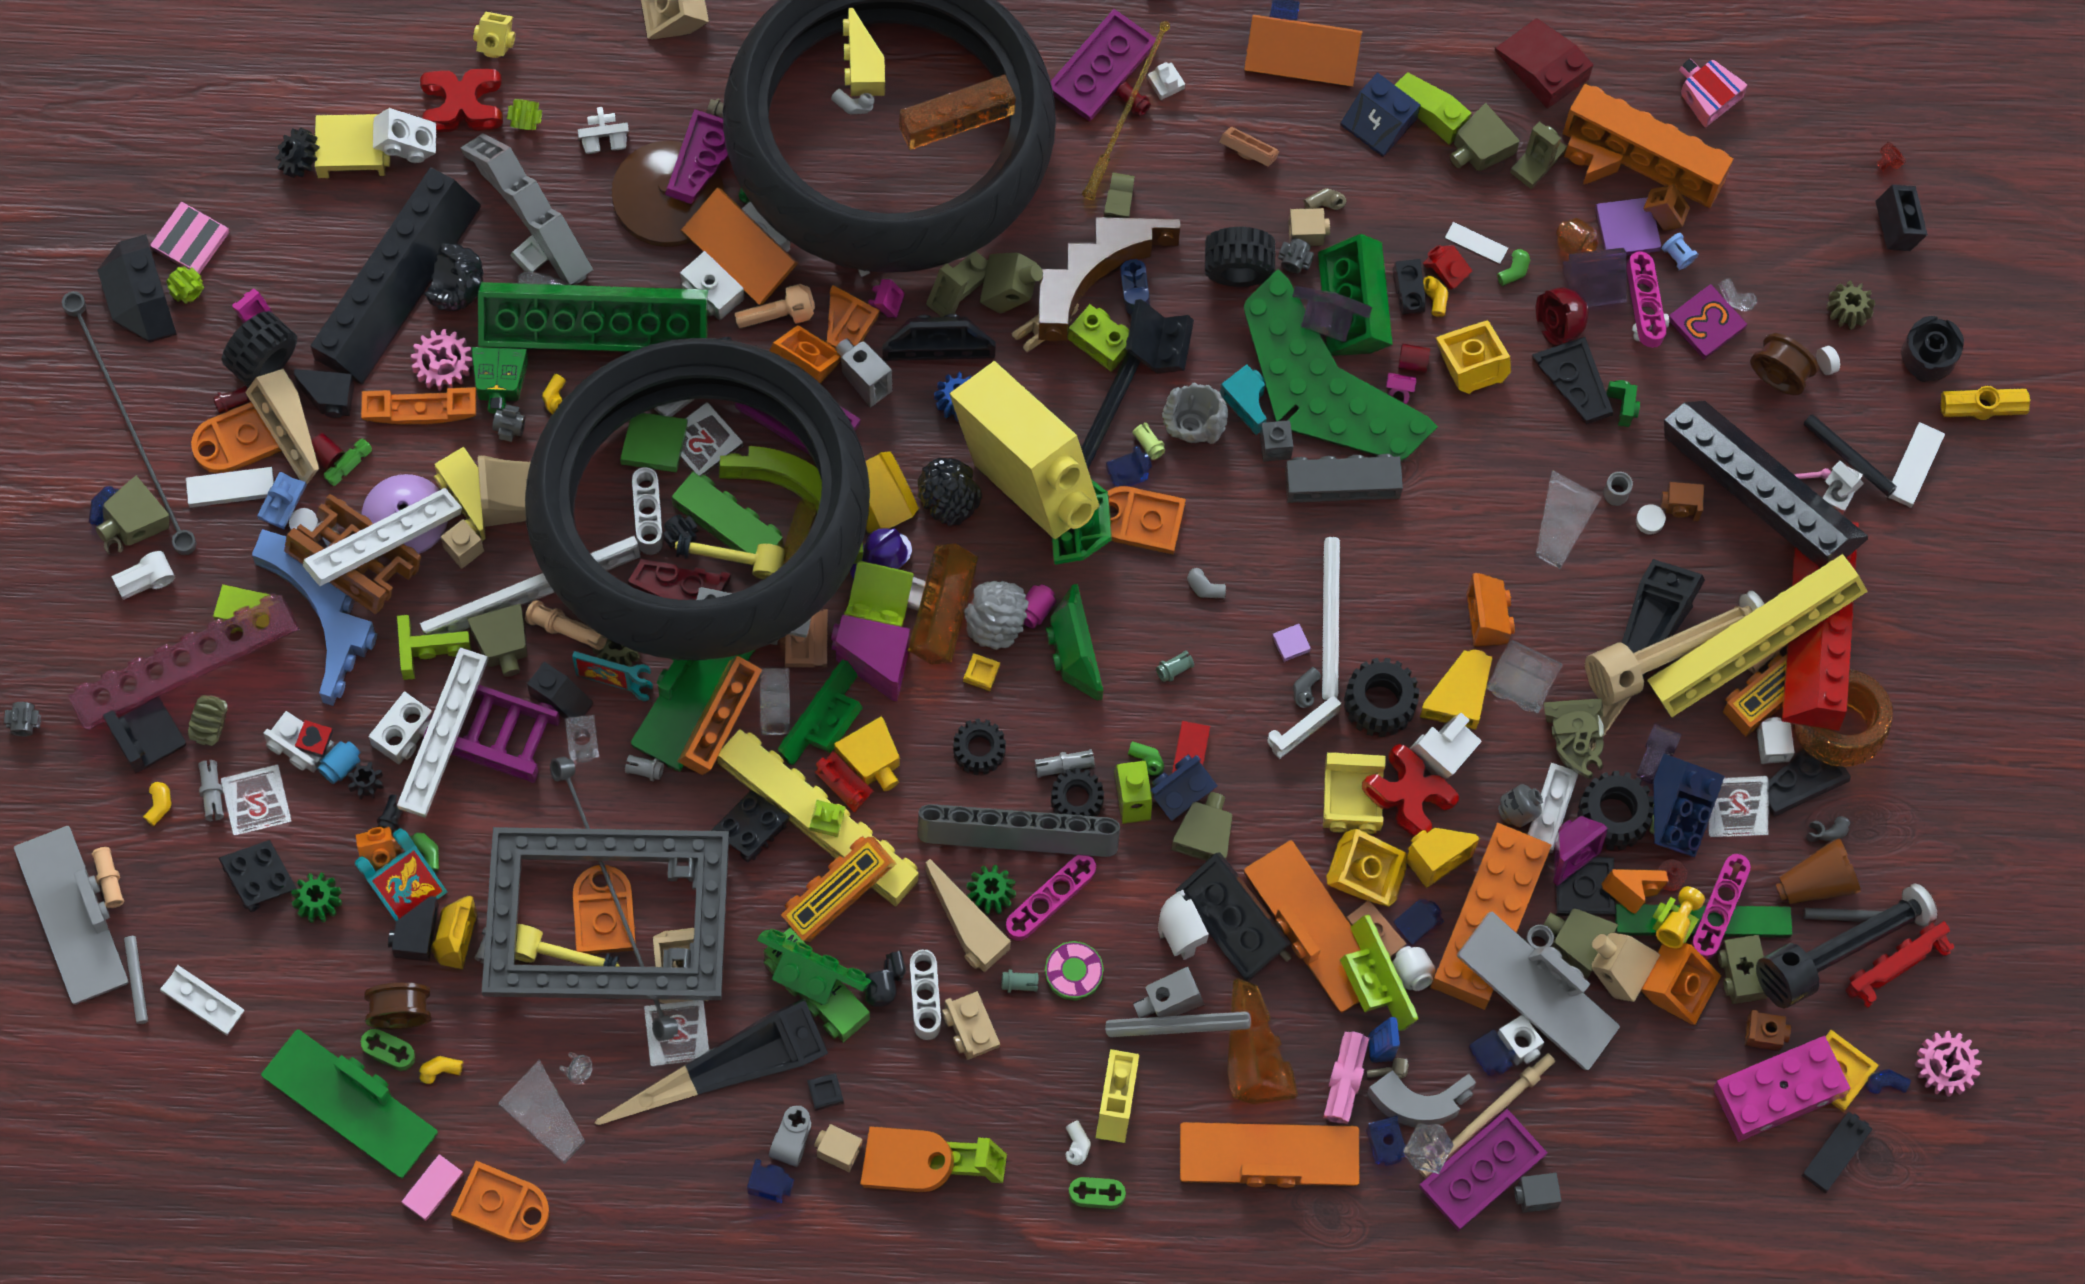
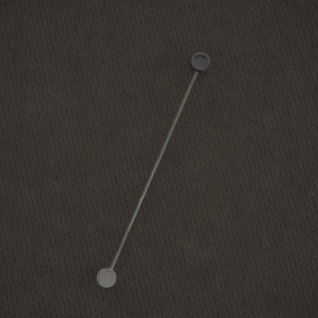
M76 291L68 292L62 298L63 309L67 315L78 317L177 531L172 537L175 551L180 555H189L196 549V539L192 532L180 529L82 318L81 314L86 309L83 295Z
M567 757L553 758L550 762V772L555 781H567L585 829H590L570 779L575 774L573 760ZM599 861L640 967H645L603 861ZM653 999L660 1016L653 1020V1034L658 1041L672 1039L678 1033L677 1021L669 1016H664L658 999Z

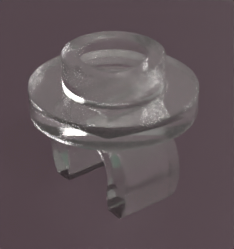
M570 1052L568 1056L573 1060L570 1066L564 1067L561 1065L559 1069L571 1082L581 1084L592 1073V1060L586 1055H577Z

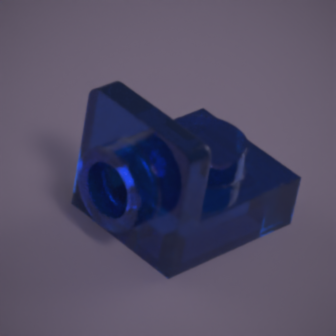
M1139 445L1133 447L1132 453L1106 462V468L1114 487H1129L1148 480L1149 469L1152 468L1148 454L1146 452L1142 453Z
M1419 899L1400 915L1394 923L1411 944H1415L1436 925H1441L1444 920L1440 916L1442 914L1441 909L1434 901L1430 900L1428 902L1427 899Z
M1494 1029L1469 1045L1470 1051L1488 1076L1495 1072L1501 1075L1513 1066L1512 1061L1516 1053L1513 1049L1508 1050Z

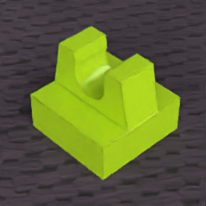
M816 800L809 827L810 831L838 837L845 813V806Z

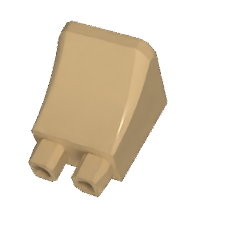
M478 456L480 497L485 527L526 521L525 493L530 462Z

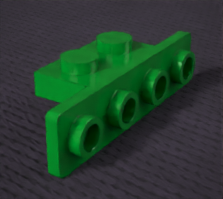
M841 660L832 671L831 676L820 691L816 693L810 705L801 714L797 723L778 747L779 753L788 764L794 765L809 744L831 753L834 749V744L840 741L863 709L859 701L845 696V693L857 678V673L848 661Z
M764 930L759 934L757 941L783 953L772 980L823 1005L828 1003L837 980L860 991L867 989L871 983V980L865 977L866 974L856 968L848 969L839 965V961L829 955L821 956L813 952V948L805 943H794L786 939V935L778 930Z

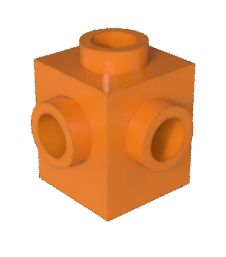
M375 827L365 833L356 834L359 857L363 856L368 859L375 871H378L397 857L398 854L402 853L400 845L392 836L390 827Z

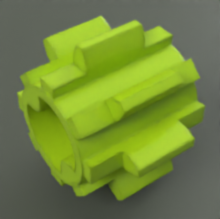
M514 99L513 106H508L507 119L511 120L510 127L536 130V124L541 123L542 110H538L539 103Z
M186 266L178 267L166 280L167 288L170 291L169 294L177 302L180 300L186 304L193 302L204 290L203 281L200 279L201 275L193 267L190 269Z

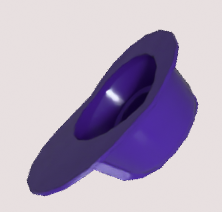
M895 528L877 529L867 537V541L863 545L862 561L899 569L910 559L912 553L911 542ZM853 564L850 569V574L853 578L857 564Z

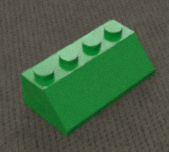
M1358 234L1319 251L1318 258L1326 340L1331 356L1372 354L1393 345L1382 242L1366 235Z

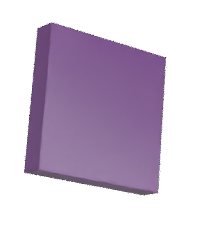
M1647 198L1596 204L1595 210L1605 258L1632 255L1639 251L1650 253L1661 250L1656 220L1653 218L1651 211L1645 212L1643 209Z

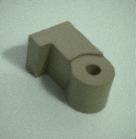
M1112 173L1104 218H1113L1112 216L1129 218L1135 176Z

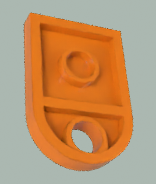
M252 402L206 420L195 430L191 441V448L196 462L206 471L215 474L235 471L282 451ZM211 445L215 447V452L211 456L205 457L200 455V450L203 446Z
M1128 486L1115 487L1107 491L1109 506H1113L1118 510V514L1110 518L1111 541L1174 555L1186 499Z
M597 865L588 868L580 874L573 887L576 950L586 954L634 951L608 885L597 887L593 883L597 875L603 874L601 866ZM605 865L636 944L630 882L622 871Z
M869 1126L860 1185L864 1188L914 1192L935 1190L942 1186L952 1173L954 1167L953 1151L940 1135L931 1131ZM938 1155L944 1156L945 1163L943 1167L937 1170L932 1169V1159Z
M475 1161L451 1213V1217L507 1241L520 1243L534 1239L544 1230L549 1219V1205L544 1193L534 1184ZM530 1210H537L541 1213V1219L535 1225H529L524 1221L525 1214Z

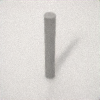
M128 936L124 938L136 1024H145L148 1022L137 941L136 936Z

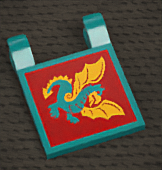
M574 651L572 658L576 676L631 691L641 701L649 700V695L642 694L640 690L644 687L653 689V684L649 680L638 677L641 672L650 674L651 669L649 666L640 664L628 667Z
M401 828L393 833V837L404 852L388 864L375 871L369 860L363 856L354 862L357 869L370 884L395 921L428 897L433 896L439 899L448 892L417 849L409 834Z

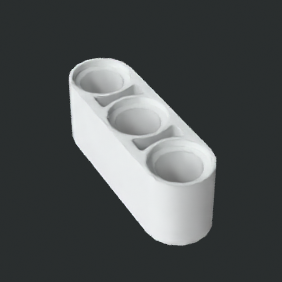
M643 467L636 470L632 477L636 537L639 549L645 554L652 555L659 552L663 546L659 484L656 472L651 468ZM642 481H650L653 483L648 488H642L639 486V484ZM651 507L654 509V512L645 515L641 513V510ZM646 534L657 536L653 541L642 539Z
M922 949L916 951L910 959L913 1021L917 1036L923 1040H931L939 1034L941 1027L937 961L932 952ZM920 961H926L931 965V968L923 972L917 970L915 965ZM926 989L933 993V997L928 1000H922L917 994L921 990ZM924 1018H931L936 1024L930 1029H925L919 1023Z

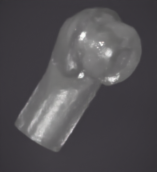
M1725 279L1718 284L1725 300L1732 308L1746 312L1752 310L1757 304V297L1753 293H1737L1731 279Z

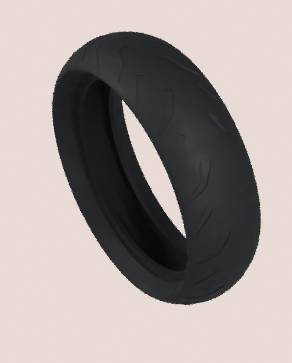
M779 0L763 14L738 50L730 69L724 94L723 132L727 153L740 186L757 212L772 228L802 250L834 264L862 271L895 273L930 269L966 257L986 246L1001 235L1032 200L1048 167L1055 140V101L1050 77L1044 61L1032 38L1021 23L1007 8L996 0ZM849 8L855 10L863 25L875 23L908 24L940 33L959 43L975 55L996 80L1005 102L1008 103L1009 134L1003 150L993 166L975 185L961 195L938 206L914 212L877 213L859 210L840 204L814 190L791 169L780 153L768 118L776 88L785 72L806 50L826 37L843 31V19H848Z
M716 338L678 339L652 344L631 351L609 362L577 385L573 392L560 403L542 431L530 462L525 493L526 526L535 558L550 587L581 621L597 633L631 650L655 657L676 660L719 659L744 654L785 637L791 631L806 623L834 596L848 575L859 553L865 535L869 514L870 487L864 453L854 427L843 409L814 377L778 354L757 346ZM719 399L744 404L770 415L793 432L807 448L816 464L822 481L821 499L814 524L800 548L781 568L766 579L745 590L712 599L678 600L659 597L635 589L606 571L593 558L578 535L575 527L574 509L578 485L583 472L600 445L614 431L637 415L652 408L681 400Z

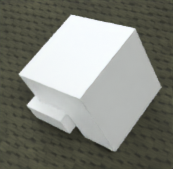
M1459 713L1448 721L1439 732L1434 727H1431L1409 749L1423 760L1425 768L1432 775L1441 776L1446 780L1457 771L1482 741L1465 726L1469 719L1464 714Z

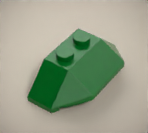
M1092 479L1091 481L1100 507L1094 511L1092 518L1084 526L1077 529L1070 528L1057 539L1052 537L1055 565L1084 560L1112 540L1109 495L1105 489Z
M1074 584L1051 615L1050 626L1046 628L1048 644H1054L1056 654H1052L1055 671H1060L1062 680L1098 701L1102 700L1104 690L1078 584Z

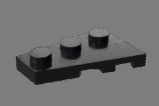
M1586 337L1532 354V359L1586 424L1613 416L1611 404Z
M1822 731L1814 737V740L1806 748L1801 749L1786 767H1783L1768 781V808L1774 817L1850 782V774ZM1763 787L1760 789V796L1762 795Z

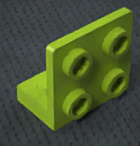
M858 561L849 605L844 615L903 627L914 574Z

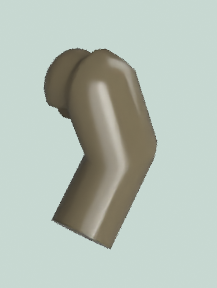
M1328 188L1322 189L1303 200L1306 209H1316L1324 206L1334 210L1343 208L1347 201L1342 193Z

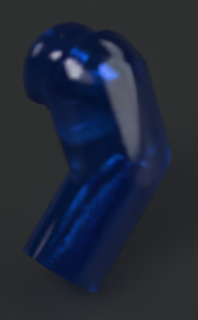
M1885 1069L1872 1073L1868 1077L1869 1082L1866 1084V1087L1874 1094H1879L1881 1089L1887 1086H1892L1906 1093L1911 1079L1890 1069Z

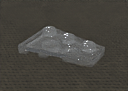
M1552 470L1535 556L1561 569L1602 497Z
M540 1060L498 1102L503 1110L564 1164L585 1143L581 1132L565 1107Z

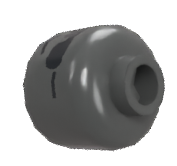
M1520 784L1501 796L1498 810L1502 819L1508 825L1513 824L1516 827H1523L1541 815L1543 798L1536 788L1531 789L1527 785Z

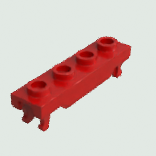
M1945 921L1937 926L1934 923L1929 924L1919 932L1921 935L1913 942L1908 938L1896 947L1898 952L1889 957L1886 953L1872 963L1874 967L1869 971L1865 972L1864 969H1861L1849 978L1851 983L1845 991L1852 999L1858 996L1865 1002L1864 1006L1869 1008L1877 999L1872 988L1880 989L1924 960L1927 954L1931 952L1933 946L1941 955H1949L1951 950L1954 949V944H1950L1947 938L1950 928Z

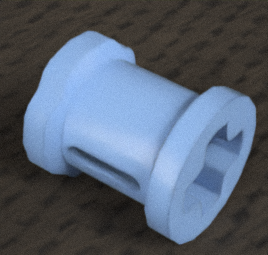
M1681 233L1672 236L1661 248L1664 252H1668L1677 262L1676 267L1679 270L1689 266L1699 255L1696 250L1692 251L1683 241L1684 236Z

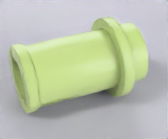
M1147 423L1140 424L1133 430L1132 434L1144 448L1146 457L1155 460L1165 453L1164 442L1157 439Z

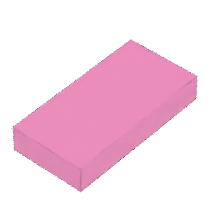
M438 1155L402 1200V1204L427 1221L462 1177L463 1171L441 1155Z

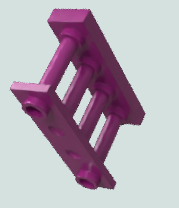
M478 685L474 697L482 701L468 735L463 738H457L451 755L535 783L539 772L537 764L534 763L533 756L547 723L555 726L559 725L558 712L549 704L539 703L537 705ZM495 704L509 709L495 745H491L489 748L481 745L478 739L491 707ZM521 713L535 718L536 721L522 755L515 757L507 754L505 749Z

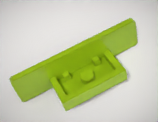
M1364 915L1351 926V931L1360 947V951L1343 956L1340 959L1341 964L1364 1012L1388 1006L1392 1017L1397 1019L1398 1030H1405L1418 1020L1415 1007L1406 993L1402 980L1396 972L1390 955L1370 915Z

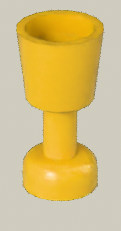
M1687 886L1681 889L1678 895V901L1681 904L1678 912H1671L1656 931L1657 939L1665 946L1675 949L1683 946L1690 927L1688 916L1691 911L1699 910L1705 902L1704 895L1693 887Z

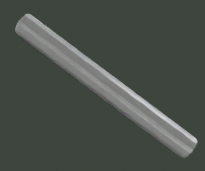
M1248 1012L1116 1019L1106 1021L1105 1030L1109 1037L1241 1030L1251 1027V1016Z

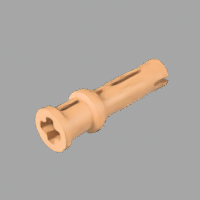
M539 600L533 601L527 608L525 621L529 625L544 627L546 632L551 634H564L597 650L603 649L607 643L606 637L603 638L604 636L588 625L566 617L560 609H550Z

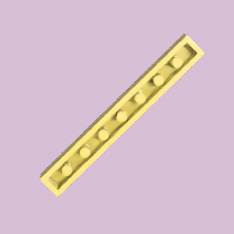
M1842 554L1786 591L1781 592L1763 606L1756 608L1738 622L1733 623L1718 635L1708 639L1704 644L1682 656L1673 664L1657 672L1647 681L1671 717H1674L1868 591L1857 572Z
M739 729L721 749L717 757L720 766L750 790H753L790 817L788 821L834 858L839 856L844 858L852 851L850 846L860 837H874L872 836V830L863 822L857 824L849 817L850 813L846 808L838 837L810 831L809 827L816 800L831 803L827 799L828 795L818 786L813 788L806 783V778L800 771L795 768L790 770L783 764L784 760L775 751L770 750L768 752L760 746L762 743L754 734L750 732L746 734ZM877 840L897 864L871 888L896 907L918 882V868L909 859L904 858L902 860L894 853L895 849L887 841L881 840L880 842Z

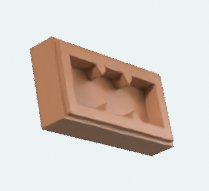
M1233 127L1226 130L1219 143L1237 151L1238 155L1247 160L1254 159L1268 167L1276 160L1279 154L1278 149Z
M1370 901L1365 902L1346 917L1352 926L1362 916L1370 915L1390 955V959L1407 945Z

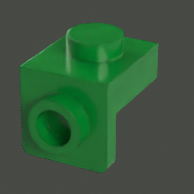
M1624 380L1610 381L1606 390L1608 398L1622 400L1618 425L1630 427L1632 419L1638 418L1640 401H1636L1637 385H1631L1628 381Z

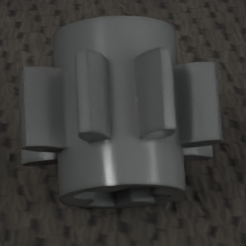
M1297 238L1292 239L1290 244L1284 241L1278 259L1282 260L1281 266L1292 273H1300L1302 268L1308 270L1314 255L1313 252H1309L1311 246L1304 240Z
M506 404L503 411H496L492 430L498 431L499 439L512 442L515 435L522 436L526 416L520 415L519 407Z
M15 702L12 705V710H5L4 724H6V728H10L12 735L21 737L31 736L33 728L40 729L41 715L38 710H35V705L28 702Z

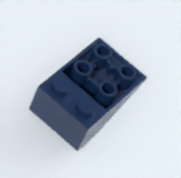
M1663 753L1653 780L1655 844L1695 858L1725 776Z

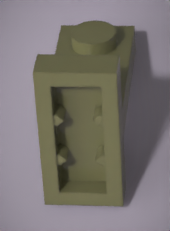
M1539 121L1532 129L1525 154L1511 168L1510 173L1530 189H1533L1565 154L1567 146L1560 142L1561 138L1552 127L1545 126Z
M975 251L954 268L945 264L939 270L926 305L941 317L955 314L959 302L984 283L988 260Z

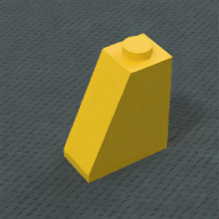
M1464 650L1423 703L1420 717L1447 723L1459 713H1462L1469 719L1465 726L1476 730L1480 720L1492 656H1487L1485 652L1480 650Z

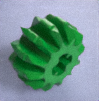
M983 865L981 867V875L976 872L971 874L974 882L967 883L966 889L971 891L967 897L971 901H976L975 905L979 909L984 906L985 915L990 914L991 908H994L997 914H1001V905L1010 908V899L1016 897V891L1011 889L1015 886V880L1007 879L1009 875L1007 870L999 874L997 865H993L992 872H988L986 866ZM989 886L990 889L991 886L996 887V893L993 894V891H991V894L986 893V887Z
M321 872L317 879H314L312 873H309L307 875L308 882L298 879L297 884L300 889L292 890V896L296 898L292 902V906L294 909H299L298 916L300 918L308 915L309 922L313 923L316 917L319 916L321 922L325 923V914L329 913L331 916H335L337 913L334 907L342 905L341 899L338 898L342 892L340 887H334L336 884L334 878L326 880L325 874ZM315 894H321L322 899L317 898L318 902H313L311 897L314 896L316 898Z

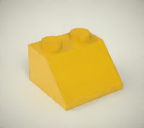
M1434 828L1428 833L1423 830L1412 838L1406 862L1423 885L1428 888L1473 857L1479 838L1476 834Z

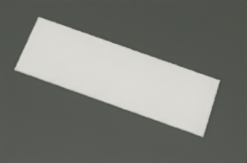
M1455 222L1452 223L1445 236L1446 239L1499 264L1508 250L1507 247Z

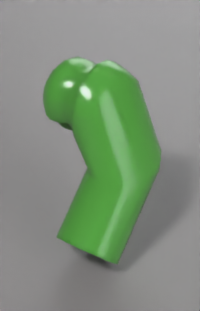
M1516 249L1511 255L1513 257L1511 268L1497 273L1501 286L1519 280L1526 275L1530 264V256L1526 251Z
M1132 741L1128 755L1146 761L1149 775H1160L1164 770V763L1159 751Z
M416 832L414 835H411L412 841L424 855V859L434 872H438L439 851L437 844L425 833Z

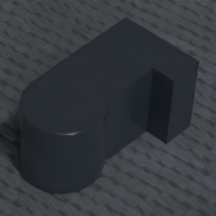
M1421 259L1396 261L1392 271L1399 296L1401 314L1425 312Z

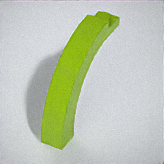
M749 446L748 456H742L737 453L720 456L719 478L755 479L783 486L802 497L818 513L822 481L818 469L807 461L780 450ZM863 541L859 553L853 564H857L858 561H862Z

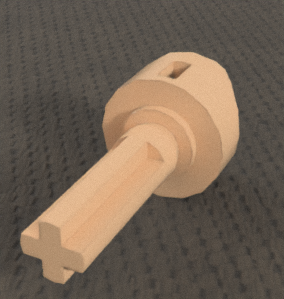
M802 284L786 288L787 296H785V300L735 312L738 327H747L784 317L788 314L793 317L795 324L809 321L815 309L810 287Z

